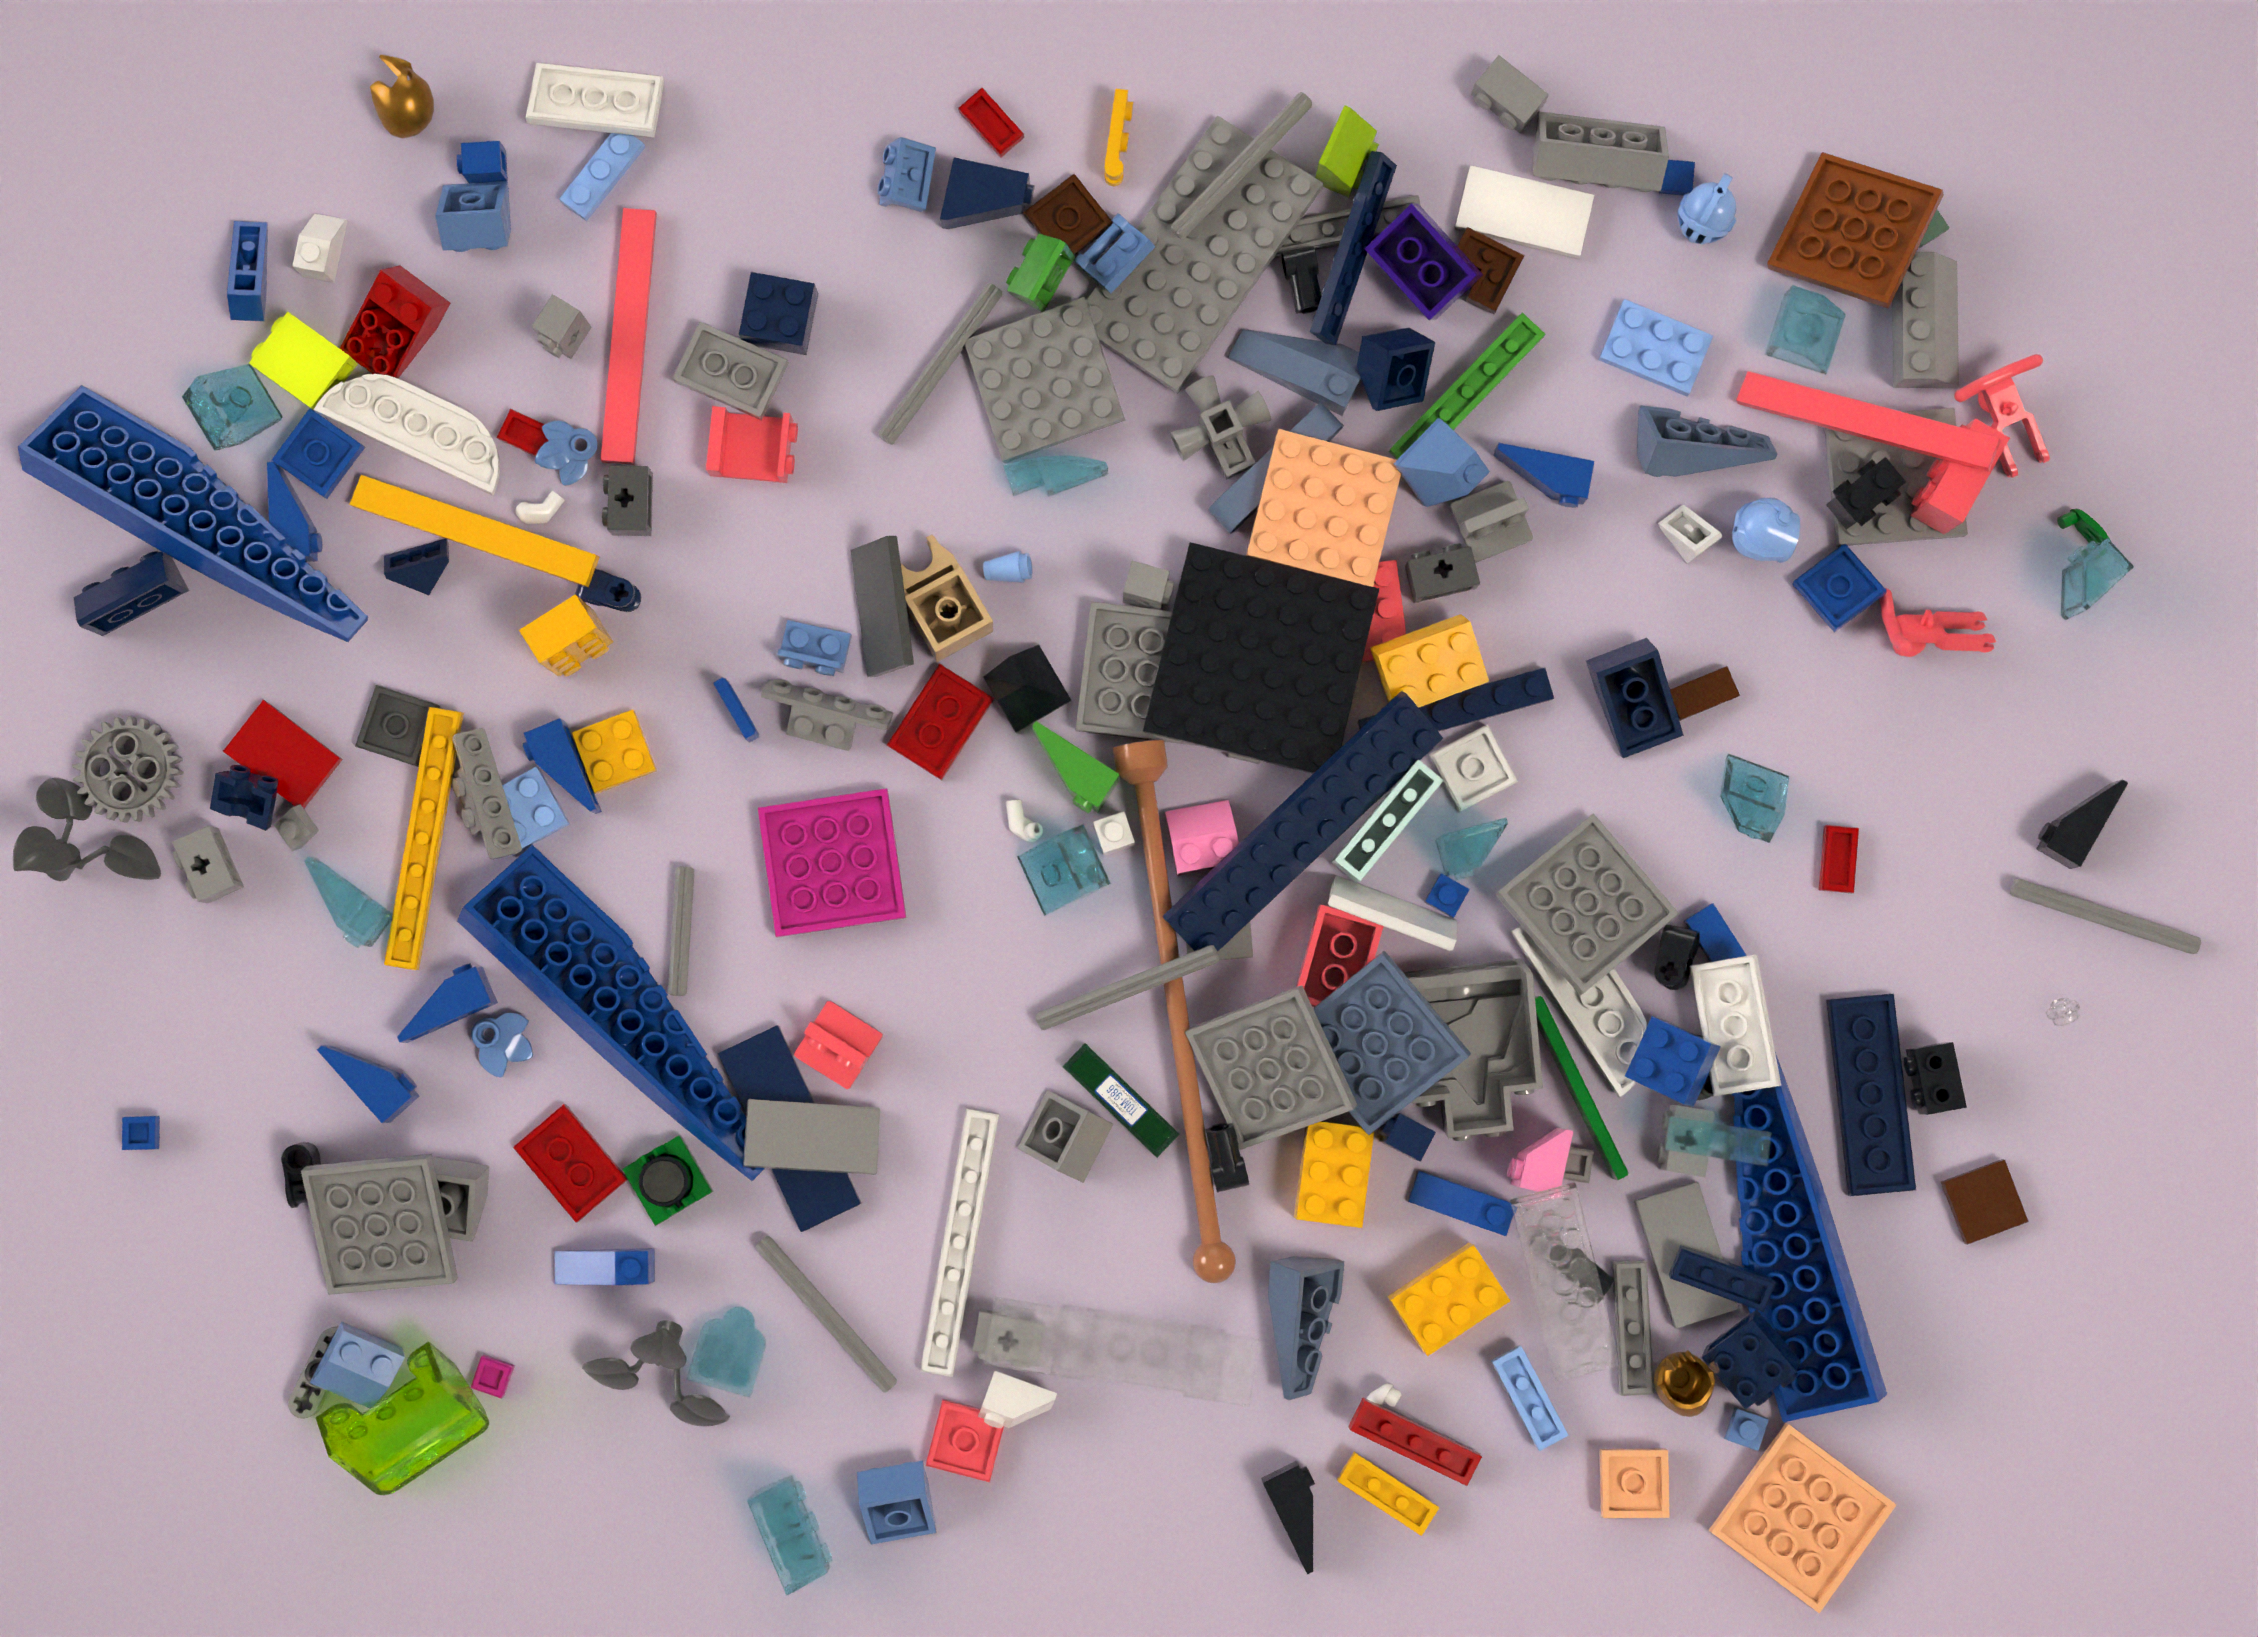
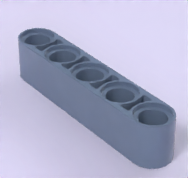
M1319 403L1289 432L1330 442L1344 425L1322 403ZM1273 447L1208 509L1230 534L1237 530L1258 509Z

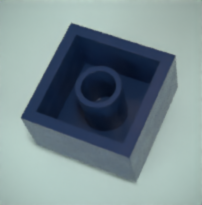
M751 272L739 330L741 340L757 347L807 355L818 299L815 283Z

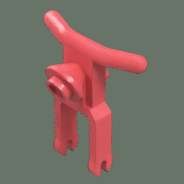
M2035 354L1976 379L1955 392L1954 398L1958 402H1963L1978 394L1980 407L1990 413L1993 419L1991 427L2002 434L2004 427L2022 420L2038 462L2045 463L2050 460L2034 415L2025 411L2015 383L2011 378L2039 367L2043 363L2041 355ZM2006 445L1999 459L2006 476L2013 478L2018 475V470L2008 445Z
M1885 588L1887 590L1886 594L1879 599L1882 620L1893 644V650L1900 656H1915L1924 650L1926 643H1934L1936 647L1942 650L1980 651L1986 653L1994 649V645L1990 644L1996 642L1992 634L1946 633L1944 628L1981 630L1985 627V624L1980 621L1987 620L1983 612L1937 611L1932 615L1931 610H1926L1924 615L1903 614L1895 616L1892 592Z

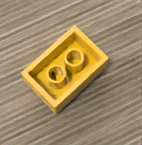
M576 594L519 629V632L539 663L559 677L563 674L565 677L574 674L582 667L580 663L590 657L596 659L604 655L609 650L608 646L614 642L594 610Z
M1462 614L1370 647L1388 703L1402 690L1408 694L1419 708L1489 682L1471 622Z
M1324 1121L1305 1127L1294 1212L1295 1219L1357 1228L1363 1227L1374 1132L1368 1135L1361 1126Z
M1467 1243L1387 1296L1419 1347L1427 1356L1510 1302L1509 1297L1476 1247L1471 1243Z

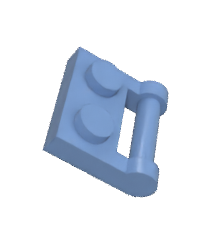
M1119 213L1111 220L1113 222L1112 225L1083 255L1080 253L1074 259L1075 263L1110 294L1155 248V245L1145 235L1132 226ZM1123 232L1124 234L1117 240V242L1097 261L1095 265H1093L1092 263Z

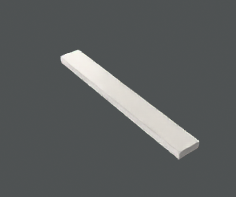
M966 1109L921 1372L949 1377L954 1375L999 1114Z

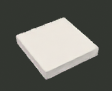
M1488 724L1429 755L1440 777L1444 780L1443 783L1459 812L1518 782Z

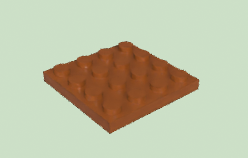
M1822 152L1767 263L1768 269L1889 309L1944 196L1943 189Z

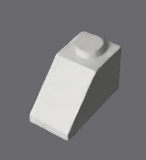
M314 214L299 234L292 267L303 277L335 283L348 221L342 218Z
M994 1371L978 1417L983 1418L984 1422L989 1426L1011 1428L1050 1410L1057 1393Z

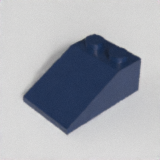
M1648 638L1586 660L1594 689L1622 758L1684 736L1658 649Z

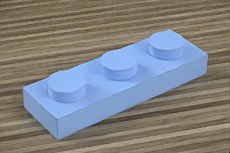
M611 133L559 198L561 203L587 222L644 150V143L633 135Z
M1521 1345L1491 1360L1539 1451L1569 1436Z

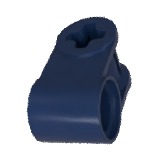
M595 569L589 587L578 584L575 592L586 603L605 606L622 612H632L637 609L642 598L639 589L628 580ZM626 591L629 593L627 598H618L619 593H625Z

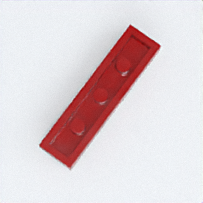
M1364 1397L1348 1426L1350 1431L1465 1486H1468L1482 1458L1480 1453Z

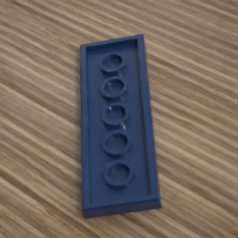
M1894 993L1828 999L1826 1003L1848 1196L1916 1190Z
M779 1025L718 1053L746 1114L748 1099L815 1103ZM772 1169L800 1232H804L862 1204L848 1173Z

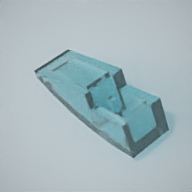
M1043 456L1003 466L1013 496L1044 485L1049 497L1108 475L1106 462L1075 456Z

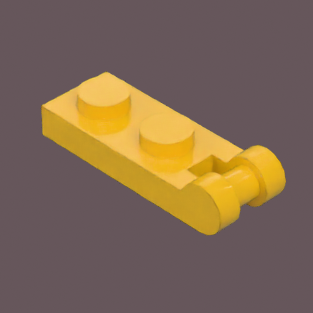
M1115 88L1104 166L1105 181L1110 186H1118L1123 181L1124 167L1122 161H1120L1121 152H1127L1129 133L1124 132L1125 121H1131L1134 103L1128 101V90Z

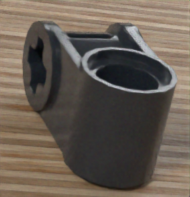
M1669 924L1665 925L1661 935L1660 950L1654 974L1656 979L1667 989L1679 990L1687 985L1691 972L1690 966L1693 964L1699 947V931ZM1675 968L1679 972L1678 976H1672L1669 979L1665 975L1666 971H1672Z
M301 1142L287 1147L281 1157L285 1177L286 1198L291 1208H297L299 1204L308 1202L306 1192L301 1191L305 1190L301 1170L304 1167L296 1163V1151L299 1149L306 1154L307 1162L305 1166L321 1165L318 1148L309 1142Z

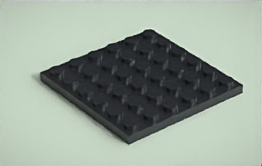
M1190 542L1143 732L1314 774L1342 746L1379 588Z

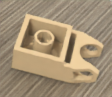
M932 534L926 537V543L932 555L930 566L923 571L914 572L906 569L901 563L907 612L936 662H939L992 633L993 620L954 555L941 546ZM948 611L950 614H954V617L950 619L944 618L943 612Z

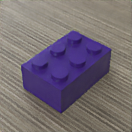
M1411 203L1365 248L1367 253L1429 321L1437 320L1483 276L1428 213L1416 203Z

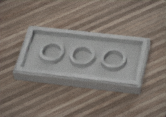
M748 1099L743 1167L876 1175L880 1108Z
M1696 1181L1635 1200L1634 1203L1674 1328L1677 1329L1738 1310L1737 1302L1670 1279L1669 1272L1680 1245L1723 1260L1699 1182Z

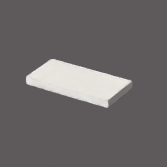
M536 63L525 118L527 124L655 138L664 78L663 76Z
M1470 165L1454 229L1465 232L1466 228L1469 227L1489 238L1579 259L1595 195Z
M1335 875L1328 900L1329 906L1448 951H1453L1457 941V920Z
M1757 955L1690 966L1703 1038L1721 1046L1709 1072L1713 1096L1781 1086Z

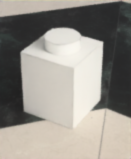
M1125 812L1093 822L1104 856L1135 845Z

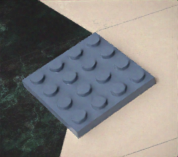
M1385 950L1313 1008L1356 1100V1108L1349 1111V1113L1368 1135L1471 1055L1470 1051Z

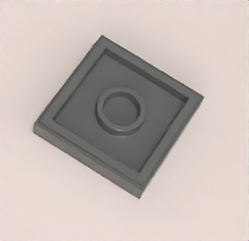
M376 685L355 747L419 767L429 707L440 708V706Z

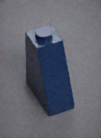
M954 157L940 216L941 227L943 229H953L1023 214L1025 204L1032 203L1035 185L1030 184L1029 173Z

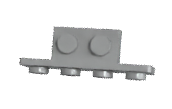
M783 679L768 680L761 694L762 698L792 706L786 735L849 751L852 746L856 723L887 730L894 714L877 704L865 705L857 703L847 696L835 697L827 695L817 688L797 687Z
M479 728L455 734L452 739L461 768L453 774L452 787L456 797L461 798L464 808L462 809V820L465 827L470 828L472 836L482 834L488 856L491 860L521 852L522 847L485 729Z

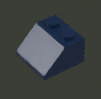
M1411 328L1362 336L1357 369L1372 409L1381 411L1424 401L1435 341Z

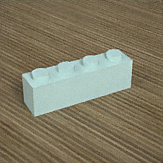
M1418 759L1331 863L1355 883L1360 882L1444 780Z

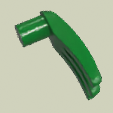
M2076 508L2057 518V523L2062 529L2074 524L2076 529L2091 545L2097 557L2108 552V547L2112 545L2110 538L2104 529L2087 513Z

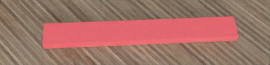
M623 208L601 449L602 463L635 465L657 218L655 210Z
M1750 371L1747 372L1736 399L1739 405L1987 472L1991 468L2001 442L1999 437Z

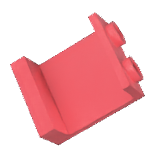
M712 406L706 471L713 477L787 483L788 474L794 473L795 456L790 455L791 442H797L798 423H793L794 420L790 413L783 412V418L764 416L760 420L751 415L729 413L726 407Z

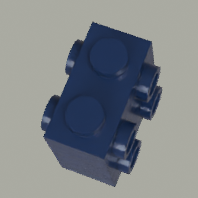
M1757 1309L1707 1345L1701 1357L1745 1409L1754 1403L1760 1406L1772 1396L1773 1393L1771 1391L1779 1385L1786 1387L1798 1377L1797 1371L1801 1361Z

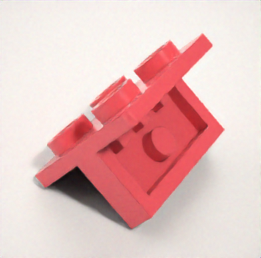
M827 1001L816 1020L810 1022L804 1031L806 1035L795 1051L794 1056L845 1089H850L882 1039L883 1034L835 1003Z

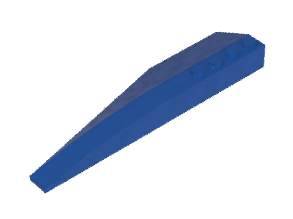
M83 385L18 446L22 471L224 586L292 619L346 642H349L368 621V616L340 589L336 590L320 570L316 571L308 564L306 557L299 550H294L288 545L285 537L250 504L246 505L230 485L226 486L208 464L205 466L197 458V454L190 447Z
M531 845L463 906L457 922L642 1093L751 1181L765 1169L743 1167L746 1116L741 1110L742 1106L735 1096L732 1097L722 1082L724 1079L717 1068L714 1069L706 1058L707 1053L680 1012L675 1010L667 999L668 994L662 985H658L649 972L650 967L644 958H640L633 948L634 943L628 934L540 851Z
M1776 1055L1781 1086L1732 1093V1096H1734L1735 1115L1733 1116L1737 1141L1735 1155L1738 1201H1740L1741 1209L1739 1223L1743 1243V1251H1741L1742 1265L1746 1269L1775 1279L1776 1284L1765 1311L1758 1310V1312L1801 1360L1797 1371L1798 1377L1786 1387L1779 1385L1773 1389L1782 1421L1788 1422L1877 1403L1887 1395V1391L1831 1210L1798 1112ZM1748 1307L1749 1313H1752L1756 1310L1754 1308Z

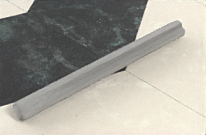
M1303 92L1298 93L1171 225L1172 232L1178 238L1185 239L1312 107L1311 99Z
M991 283L986 285L879 431V437L883 441L891 445L895 443L963 350L967 339L974 335L1002 297V291Z
M2015 879L2011 885L2010 894L2014 897L2189 954H2197L2200 949L2201 939L2197 936L2022 879Z
M1214 945L1207 946L1040 1011L1036 1015V1021L1041 1030L1049 1029L1214 965L1219 961V954Z
M770 1236L764 1237L756 1245V1250L884 1393L888 1392L897 1383V1379Z

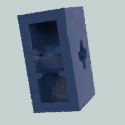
M1397 1113L1381 1125L1377 1133L1382 1135L1379 1141L1421 1162L1436 1132L1401 1113Z

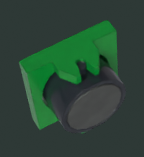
M681 1135L656 1147L622 1169L655 1226L714 1192Z

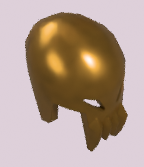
M380 55L379 58L397 75L398 79L392 87H389L382 81H376L370 86L372 101L377 115L384 128L395 137L404 139L418 135L431 122L434 112V98L429 84L413 71L410 62L393 56Z
M1689 1350L1672 1353L1662 1359L1655 1371L1654 1385L1664 1405L1678 1415L1686 1417L1697 1416L1707 1408L1715 1384L1713 1371L1698 1356L1691 1354Z

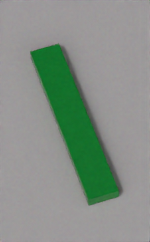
M1535 996L1537 1026L1611 1178L1620 1180L1628 1176L1629 1172L1543 997Z

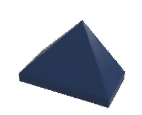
M447 539L385 555L384 575L386 579L430 595L449 563V543Z

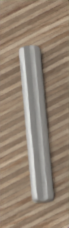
M684 866L677 867L675 873L668 993L672 996H685L687 993L694 869Z

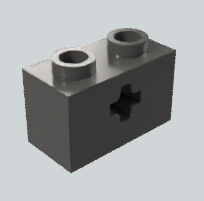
M609 465V475H604L603 491L604 494H608V507H603L602 510L603 526H607V530L613 536H651L653 472L648 466ZM628 494L632 497L633 501H629L627 507H624L621 501L626 500Z
M1461 543L1442 548L1443 553L1431 555L1430 551H1423L1411 555L1412 560L1407 561L1405 570L1413 602L1418 603L1477 589L1480 585V580L1471 546L1462 548ZM1438 565H1441L1443 570H1449L1445 578H1442L1441 574H1434Z

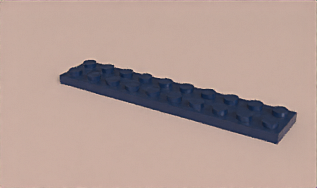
M1401 690L1162 917L1194 951L1214 945L1218 952L1392 788L1418 759L1421 760L1443 737L1408 694Z

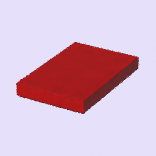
M939 663L887 743V746L942 781L995 699Z
M265 700L259 704L223 750L225 754L237 763L250 768V773L277 778V793L294 806L301 804L304 809L343 760Z
M563 1104L513 1147L576 1223L628 1180L622 1170L566 1104Z

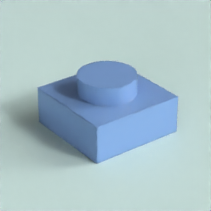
M1734 1407L1724 1439L1759 1451L1769 1419Z

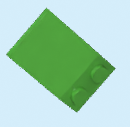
M1038 234L1035 240L1031 238L1022 252L1025 259L1020 268L1016 266L1013 268L1006 284L1009 285L1007 291L1012 296L1040 312H1044L1075 256L1064 241Z
M1035 721L1032 726L1034 734L1068 792L1074 797L1072 800L1073 804L1088 814L1091 810L1099 813L1119 782V774Z

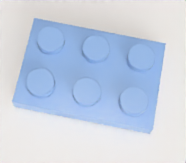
M1624 299L1598 360L1687 397L1691 392L1713 335Z

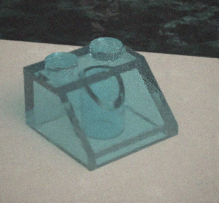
M1792 285L1783 296L1765 355L1826 375L1846 313L1824 295Z
M250 364L197 376L182 396L214 451L243 444L283 418Z
M2108 538L2098 543L2092 540L2084 547H2079L2067 558L2070 564L2062 570L2061 616L2067 620L2088 610L2134 568L2133 564Z
M1084 824L1061 832L1017 856L1044 916L1111 884Z

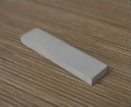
M1612 1261L1619 1395L1654 1394L1647 1261Z

